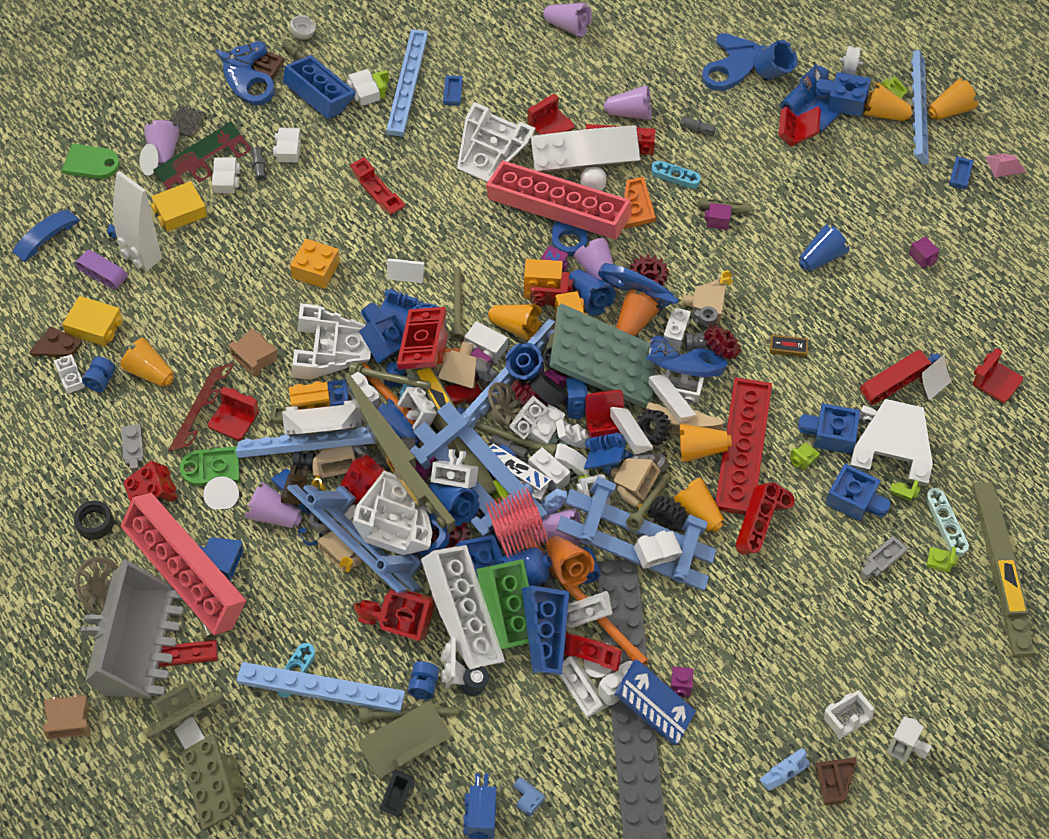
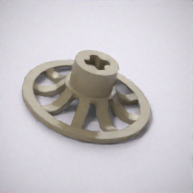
M496 382L488 390L489 401L493 408L491 415L498 424L510 426V420H514L522 408L513 409L519 403V401L514 400L509 404L512 393L515 395V392L512 391L509 385ZM502 388H505L507 391L505 398ZM494 389H497L498 392H499V395H498L497 393L493 392V390H494ZM492 397L497 399V405H494Z
M94 557L83 562L78 568L75 577V588L80 601L89 611L96 615H101L104 609L111 579L105 581L110 572V568L114 571L118 568L114 562L102 557ZM97 563L105 564V568L100 576ZM89 564L93 568V576L84 570ZM81 575L88 581L87 584L80 586ZM94 602H100L101 611L92 607Z

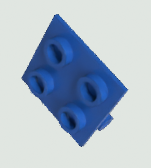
M386 289L384 293L386 298L380 307V311L383 316L397 311L404 325H406L409 309L424 302L418 300L417 297L413 298L408 296V294L403 295V292L398 293L393 291V289Z
M614 433L604 437L589 438L585 442L586 447L590 448L584 470L620 463L627 443L623 434Z

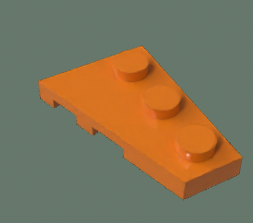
M644 176L626 180L624 198L631 200L632 215L623 229L656 222V216Z

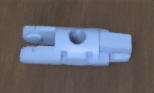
M555 489L541 501L540 505L548 513L547 515L555 513L567 499V491Z
M802 748L772 767L760 779L762 786L767 790H771L784 784L810 765L809 760L805 759L807 756L806 750Z

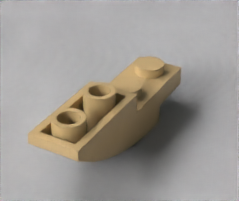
M649 402L646 410L665 412L664 414L669 416L666 420H671L668 426L672 427V430H668V432L680 435L679 423L670 411L660 404ZM693 410L697 416L684 423L722 431L724 421L715 416H708Z

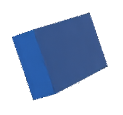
M446 75L443 105L460 106L463 76Z
M956 156L949 186L966 190L974 160Z

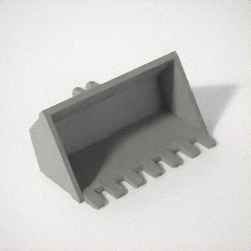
M123 560L121 565L112 574L101 615L88 614L84 616L83 621L85 623L98 625L83 626L80 632L85 636H95L96 639L85 682L104 696L151 699V695L161 696L165 694L164 687L154 686L155 679H168L169 676L167 670L158 669L159 662L171 663L173 659L171 654L161 653L162 646H176V639L165 637L166 631H179L180 624L169 621L170 615L181 616L184 611L183 607L172 606L174 600L183 599L170 584L135 564Z

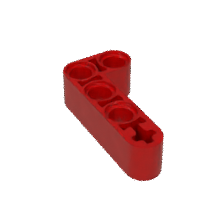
M917 350L865 382L860 387V391L869 404L874 405L916 379L923 383L922 373L932 363L922 350Z
M774 482L760 484L755 487L735 545L739 554L746 555L760 551L774 510L779 511L793 507L795 499L791 492Z

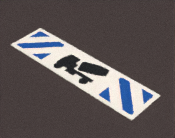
M495 444L489 446L514 475L540 490L552 480Z

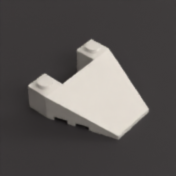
M300 303L297 331L316 333L313 352L294 349L291 378L311 380L349 368L352 362L364 363L370 361L371 351L359 333L366 325L353 319L347 320L336 312L333 314L325 311L324 307Z
M885 399L853 450L850 466L869 473L874 454L911 462L907 482L914 484V481L918 480V485L926 487L929 483L933 463L924 408Z
M353 400L344 401V405L312 409L298 410V406L286 407V411L282 412L285 435L362 426L361 416Z

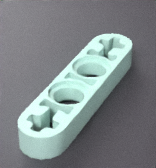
M932 488L927 493L926 502L949 551L956 544L959 547L963 546L962 550L956 548L955 552L958 557H962L968 551V541L944 492L941 489ZM932 495L939 497L938 502L935 498H932ZM945 511L948 517L942 518L938 515V512ZM952 527L956 530V533L949 534L946 528Z

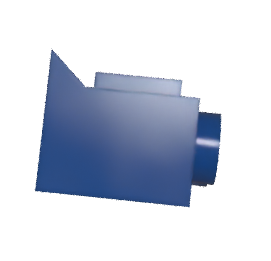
M576 378L566 379L568 397L565 398L567 417L581 419L586 414L585 397L587 396V383Z

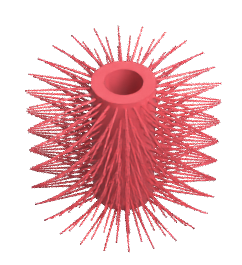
M522 490V494H518L520 498L515 497L516 503L514 497L511 496L512 501H510L507 495L506 500L502 498L503 504L500 501L497 503L494 499L496 506L494 507L491 504L492 511L486 502L495 534L501 542L502 549L507 557L506 546L512 555L511 547L514 552L516 551L515 547L520 552L519 544L522 549L524 548L523 544L528 549L526 542L531 546L530 541L535 542L534 536L537 543L540 542L539 537L540 540H544L542 533L545 538L547 537L540 513L536 505H534L535 502L531 497L530 491L526 495L525 491Z

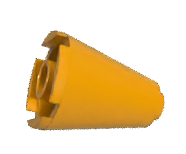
M963 78L956 80L929 105L928 114L932 119H944L978 107V101L975 102L974 99L977 95L967 80L962 81Z
M876 82L873 85L876 87L875 90H870L865 105L867 110L863 111V115L903 122L906 119L909 120L913 112L911 105Z
M535 304L494 305L488 312V318L491 323L525 341H529L541 326V321H538V316H542L541 308Z
M145 338L135 341L133 344L136 346L132 350L129 348L120 362L121 368L158 386H169L174 380V372Z
M679 424L681 462H689L728 451V447H731V435H727V431Z
M699 477L692 481L685 490H681L673 499H675L676 503L679 502L681 507L685 508L684 511H687V516L690 514L707 521L706 530L708 532L712 530L717 532L724 526L722 523L724 518L705 482Z

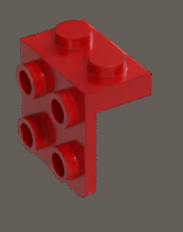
M555 93L544 98L536 105H532L527 111V124L534 127L539 135L568 132L574 129V123L558 109L559 97Z
M787 107L781 109L778 136L790 146L816 136L820 128L821 109L815 107L799 116H796Z
M562 272L560 289L531 287L530 303L539 307L552 305L555 308L556 295L572 292L573 280L569 279V273Z
M996 348L992 354L988 353L983 360L984 364L982 366L978 365L973 374L976 376L972 385L998 401L1006 403L1022 383L1023 376L999 363L1003 351Z
M223 386L220 391L222 403L209 421L208 428L240 441L259 414L258 403L252 396H245L233 388L229 389Z
M622 390L587 394L585 397L586 428L590 438L604 437L614 433L621 434L610 417V408H624Z
M365 454L352 462L340 486H344L356 498L353 503L357 506L383 471L386 470Z
M151 460L124 481V487L130 503L133 497L152 493L157 499L161 497L170 502L178 498L175 492L176 487L170 478L169 469L165 465Z

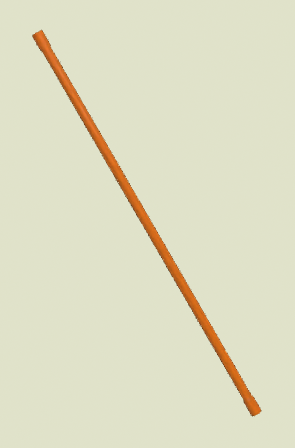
M365 362L361 363L365 368L371 369ZM365 376L386 400L391 399L397 405L399 399L380 379ZM398 407L407 418L406 415L410 410L407 407ZM408 419L412 425L416 422V420ZM551 566L550 573L558 580L554 568ZM559 581L577 601L588 598L577 586L569 587ZM607 617L595 620L627 653L632 661L639 660L644 666L647 665L649 660L637 647L633 646Z

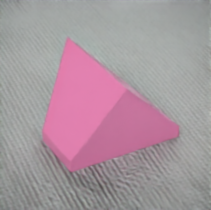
M1001 153L986 156V160L995 178L1027 172L1015 155Z

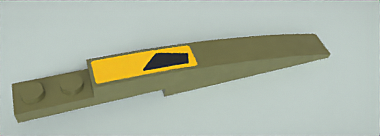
M400 350L396 352L397 357H399ZM432 367L405 369L410 378L431 383L430 389H424L426 392L425 396L434 404V410L437 415L433 419V423L440 432L448 424L437 411L447 402H450L455 408L454 404ZM458 436L447 446L449 449L455 450L457 459L460 456V451H466L462 464L478 467L477 481L488 494L496 492L497 489L487 468Z
M345 374L346 385L356 408L379 451L399 482L419 508L424 505L430 514L433 513L436 516V521L442 529L445 528L448 533L455 529L454 518L414 469L416 467L415 456L350 374Z
M973 483L994 586L998 590L1012 658L1033 657L1035 652L1026 617L1028 609L1012 545L993 483Z

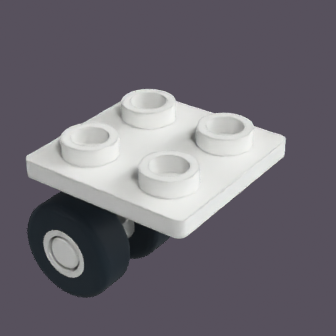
M451 637L449 642L445 644V650H442L441 662H444V670L441 671V682H444V689H449L451 684H459L464 694L472 697L478 696L486 687L489 681V674L483 666L471 670L469 667L467 669L455 659L456 638Z

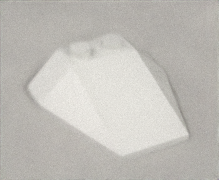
M474 102L465 119L457 169L488 182L502 160L510 162L528 144L535 128L522 122L516 125L491 114L489 108Z
M383 471L356 506L353 525L364 542L394 553L406 555L428 550L431 544L432 528L427 509L424 505L420 508L416 505L395 474Z

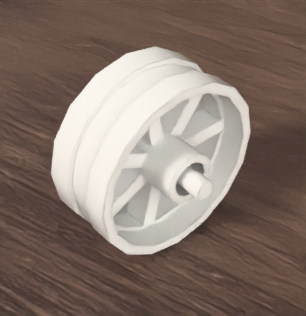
M848 45L846 56L839 59L844 65L842 73L855 75L856 68L859 65H863V62H860L859 59L861 48Z

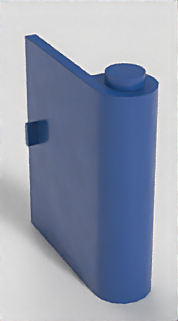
M818 66L823 79L829 80L828 70L825 67ZM801 83L780 103L781 109L787 107L796 116L819 107L821 109L820 132H823L841 114L840 112L828 110V97L817 95L808 105Z

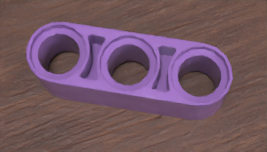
M87 250L75 262L76 267L81 272L84 271L83 273L109 288L112 287L113 290H116L128 278L127 273L121 267L91 250Z

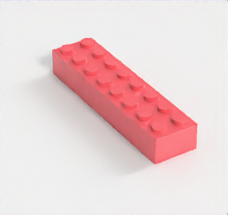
M503 160L486 184L489 200L615 240L632 215L631 200Z
M152 493L133 497L120 527L213 635L232 630L245 605L246 599Z

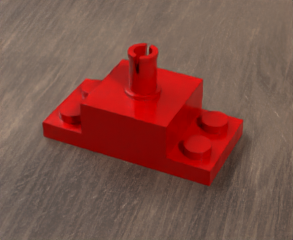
M445 307L409 309L397 361L399 370L434 368L436 364H443L448 339L444 326L447 314Z

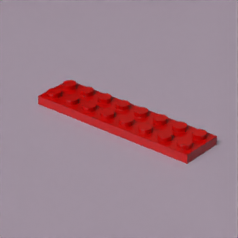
M738 377L734 378L726 430L727 435H731V447H728V451L723 452L715 501L720 511L746 515L753 491L759 481L772 383Z

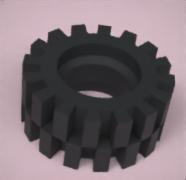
M645 410L646 412H641L642 416L637 417L639 420L637 424L651 445L663 444V441H667L666 436L671 434L668 430H672V427L668 426L671 420H666L669 416L660 410ZM652 420L656 422V432L653 435L650 432Z
M658 496L648 512L650 518H653L655 523L657 522L659 526L662 525L671 531L679 530L687 518V511H684L685 508L681 507L679 502L676 503L675 499L672 498L670 500L668 496Z

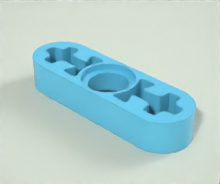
M656 161L652 164L651 173L656 178L691 189L697 188L700 185L701 177L697 172L663 161ZM679 173L681 176L673 177L671 174Z
M310 643L300 644L284 669L290 670L293 666H299L301 672L306 673L316 656L313 645ZM307 650H309L310 655H307V654H306L305 657L303 658V663H302V662H301V659H302V657H303L302 651H303V652H306ZM276 691V693L280 697H289L292 695L289 693Z

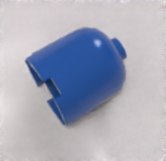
M778 40L761 49L756 54L754 67L759 76L772 80L796 68L797 54L796 52L793 53L789 42Z
M526 548L520 550V552L517 551L516 554L515 552L512 555L508 554V557L506 555L502 556L500 559L502 563L523 559L529 586L541 585L550 576L551 559L539 548Z

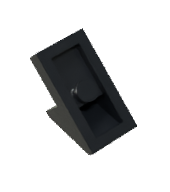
M394 769L379 809L399 818L402 815L408 797L414 793L415 777Z

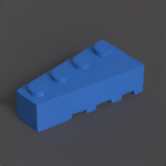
M532 585L522 588L533 673L551 676L562 674L569 591Z

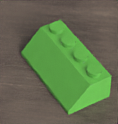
M521 559L476 569L500 648L505 649L529 643L522 588L529 586L524 560Z

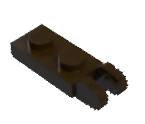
M291 465L290 474L287 476L281 495V503L301 505L302 502L287 487L288 485H298L305 492L303 487L308 483L309 466H304L302 475L297 474V465Z

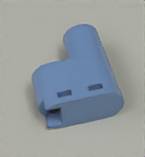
M522 777L518 778L513 785V788L523 795L516 804V807L531 817L545 801L546 796Z

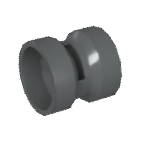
M698 332L695 335L685 333L686 351H692L694 347L695 349H706L705 335H703L705 332Z

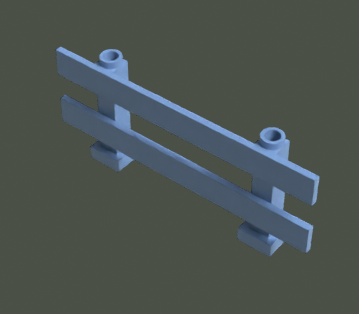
M447 402L437 411L448 424L438 434L426 422H423L413 431L424 445L420 449L415 445L410 451L425 470L431 466L429 460L434 456L438 461L450 462V449L447 445L459 436L504 489L512 494V497L516 493V496L520 498L518 494H522V490L527 495L526 491L528 490L535 502L534 505H536L540 513L541 519L548 514L532 496V493L535 492L528 483L522 484L470 426L472 420L466 413L460 414L450 402ZM477 481L476 487L471 489L478 493L477 502L480 503L479 508L485 516L481 520L476 516L471 522L479 533L485 537L492 535L490 531L494 529L486 502L491 511L490 503L492 502L494 507L496 505L492 497Z
M597 477L590 489V492L594 493L593 498L570 489L565 504L586 512L587 516L584 524H581L561 515L556 531L578 539L583 544L595 546L641 565L634 549L635 545L597 530L600 518L630 530L626 525V520L630 513L605 503L606 499L613 493L616 484ZM689 514L681 527L685 531L683 536L643 519L642 527L638 531L632 532L642 536L648 535L649 537L655 536L660 531L673 532L682 550V554L676 562L671 561L648 569L668 576L678 583H684L705 591L709 576L690 569L692 557L707 563H713L716 549L697 541L698 537L706 529L708 522Z
M288 485L287 489L397 593H404L407 591V588L391 573L401 580L412 592L422 589L412 579L423 565L421 558L415 553L388 556L379 547L364 542L353 523L344 515L356 499L344 486H338L336 491H318L313 485H305L303 489L308 493L306 494L298 485ZM322 508H324L327 512H329L345 529H347V530H348L363 546H365L378 560H376L369 552H367L351 535H349V534H348L333 518H331Z

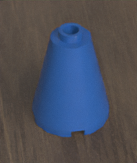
M829 224L824 225L800 255V262L798 263L804 271H812L849 252V246L846 248L844 244L846 242L845 237L836 227L832 226L830 228L828 227Z
M580 269L570 274L569 279L573 280L572 289L574 292L578 291L579 298H583L584 310L588 314L598 316L606 311L604 308L608 305L611 307L616 297V291L610 283Z
M532 343L516 344L506 355V369L514 378L528 383L532 382L539 373L544 374L542 353Z
M388 399V404L383 403L377 410L388 424L391 425L408 449L413 448L415 445L417 446L421 440L413 432V425L391 399Z
M434 482L429 484L428 487L454 518L456 526H462L461 524L465 521L467 523L470 522L477 514L480 503L477 502L479 495L475 490Z

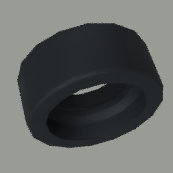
M539 373L530 383L535 393L553 407H558L567 397L565 391L543 373Z
M93 500L80 505L74 514L75 527L80 536L85 539H101L108 535L113 528L112 512L107 504L101 501ZM102 512L105 515L106 519L103 524L96 528H86L82 524L83 518L89 513Z

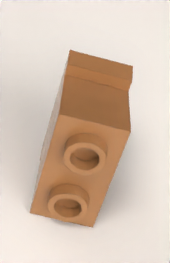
M252 328L237 343L233 341L228 345L230 355L253 377L260 374V369L277 361V349L271 343L268 344L260 332L257 333Z
M73 695L69 698L53 697L50 700H44L48 723L43 724V732L47 739L90 735V726L87 721L90 703L87 696Z

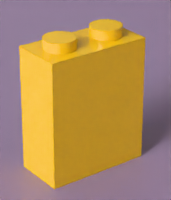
M192 181L151 196L153 201L151 204L154 214L159 215L157 217L161 227H165L167 232L207 217L205 205Z
M79 296L62 325L66 334L106 347L108 342L113 340L116 328L121 326L123 317L118 307Z

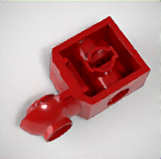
M392 589L385 595L381 608L379 603L369 600H362L361 603H354L353 606L358 615L359 622L375 625L376 621H378L381 630L421 641L427 637L435 600L432 597L407 590L404 593H397Z

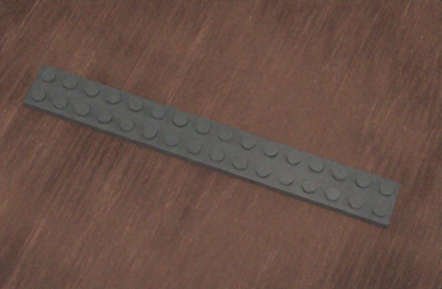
M629 560L596 561L601 572V576L598 578L599 593L607 591L611 603L612 614L606 617L647 658L637 564ZM602 628L604 643L623 650ZM624 650L622 651L620 665L632 661ZM619 700L617 703L610 705L623 839H667L656 732L625 703Z

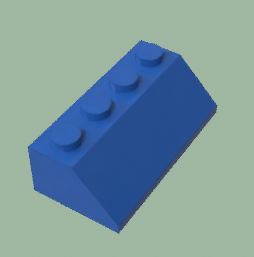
M311 55L285 65L283 83L327 119L341 114L356 95L355 90Z

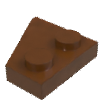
M267 51L264 56L254 61L252 69L268 74L273 80L285 60L283 57Z
M50 326L29 353L32 357L37 355L64 357L71 354L73 356L81 347L82 341Z
M856 757L815 763L824 806L846 802L857 761Z

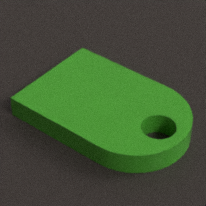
M72 144L63 165L62 173L105 179L117 172L120 165L119 158L111 149ZM107 163H114L111 167L106 166Z
M237 446L195 450L188 453L180 463V473L183 480L192 486H206L210 480L216 477H228L235 483H240L239 458H237L236 454ZM188 466L195 467L192 472H186L185 468Z

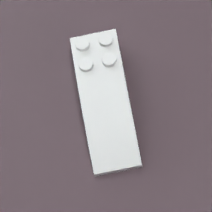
M636 125L531 136L535 171L542 173L640 161Z
M120 171L117 172L114 187L113 218L120 254L124 259H130L136 268H142L147 272L162 259L146 190Z
M467 545L435 550L423 557L421 561L440 616L450 637L456 638V648L470 670L480 666L485 667L504 662L505 660Z

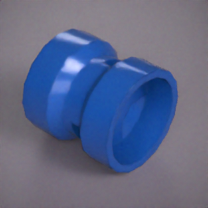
M390 362L387 365L386 372L404 376L405 369L399 370L397 362ZM384 380L385 385L388 387L399 388L402 386L401 383Z

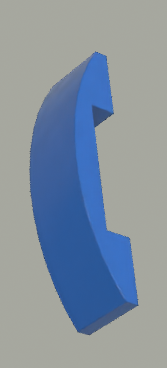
M69 210L57 212L29 230L17 243L12 252L23 262H26L38 253L37 248L62 229L67 231L78 223L80 219Z

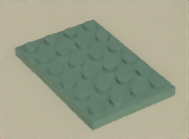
M561 303L557 307L550 367L604 391L622 390L624 400L646 409L648 403H652L653 389L649 386L648 382L649 377L655 375L656 364L646 359L649 355L650 343Z

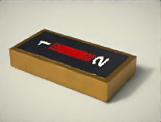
M771 335L770 354L807 357L808 339Z

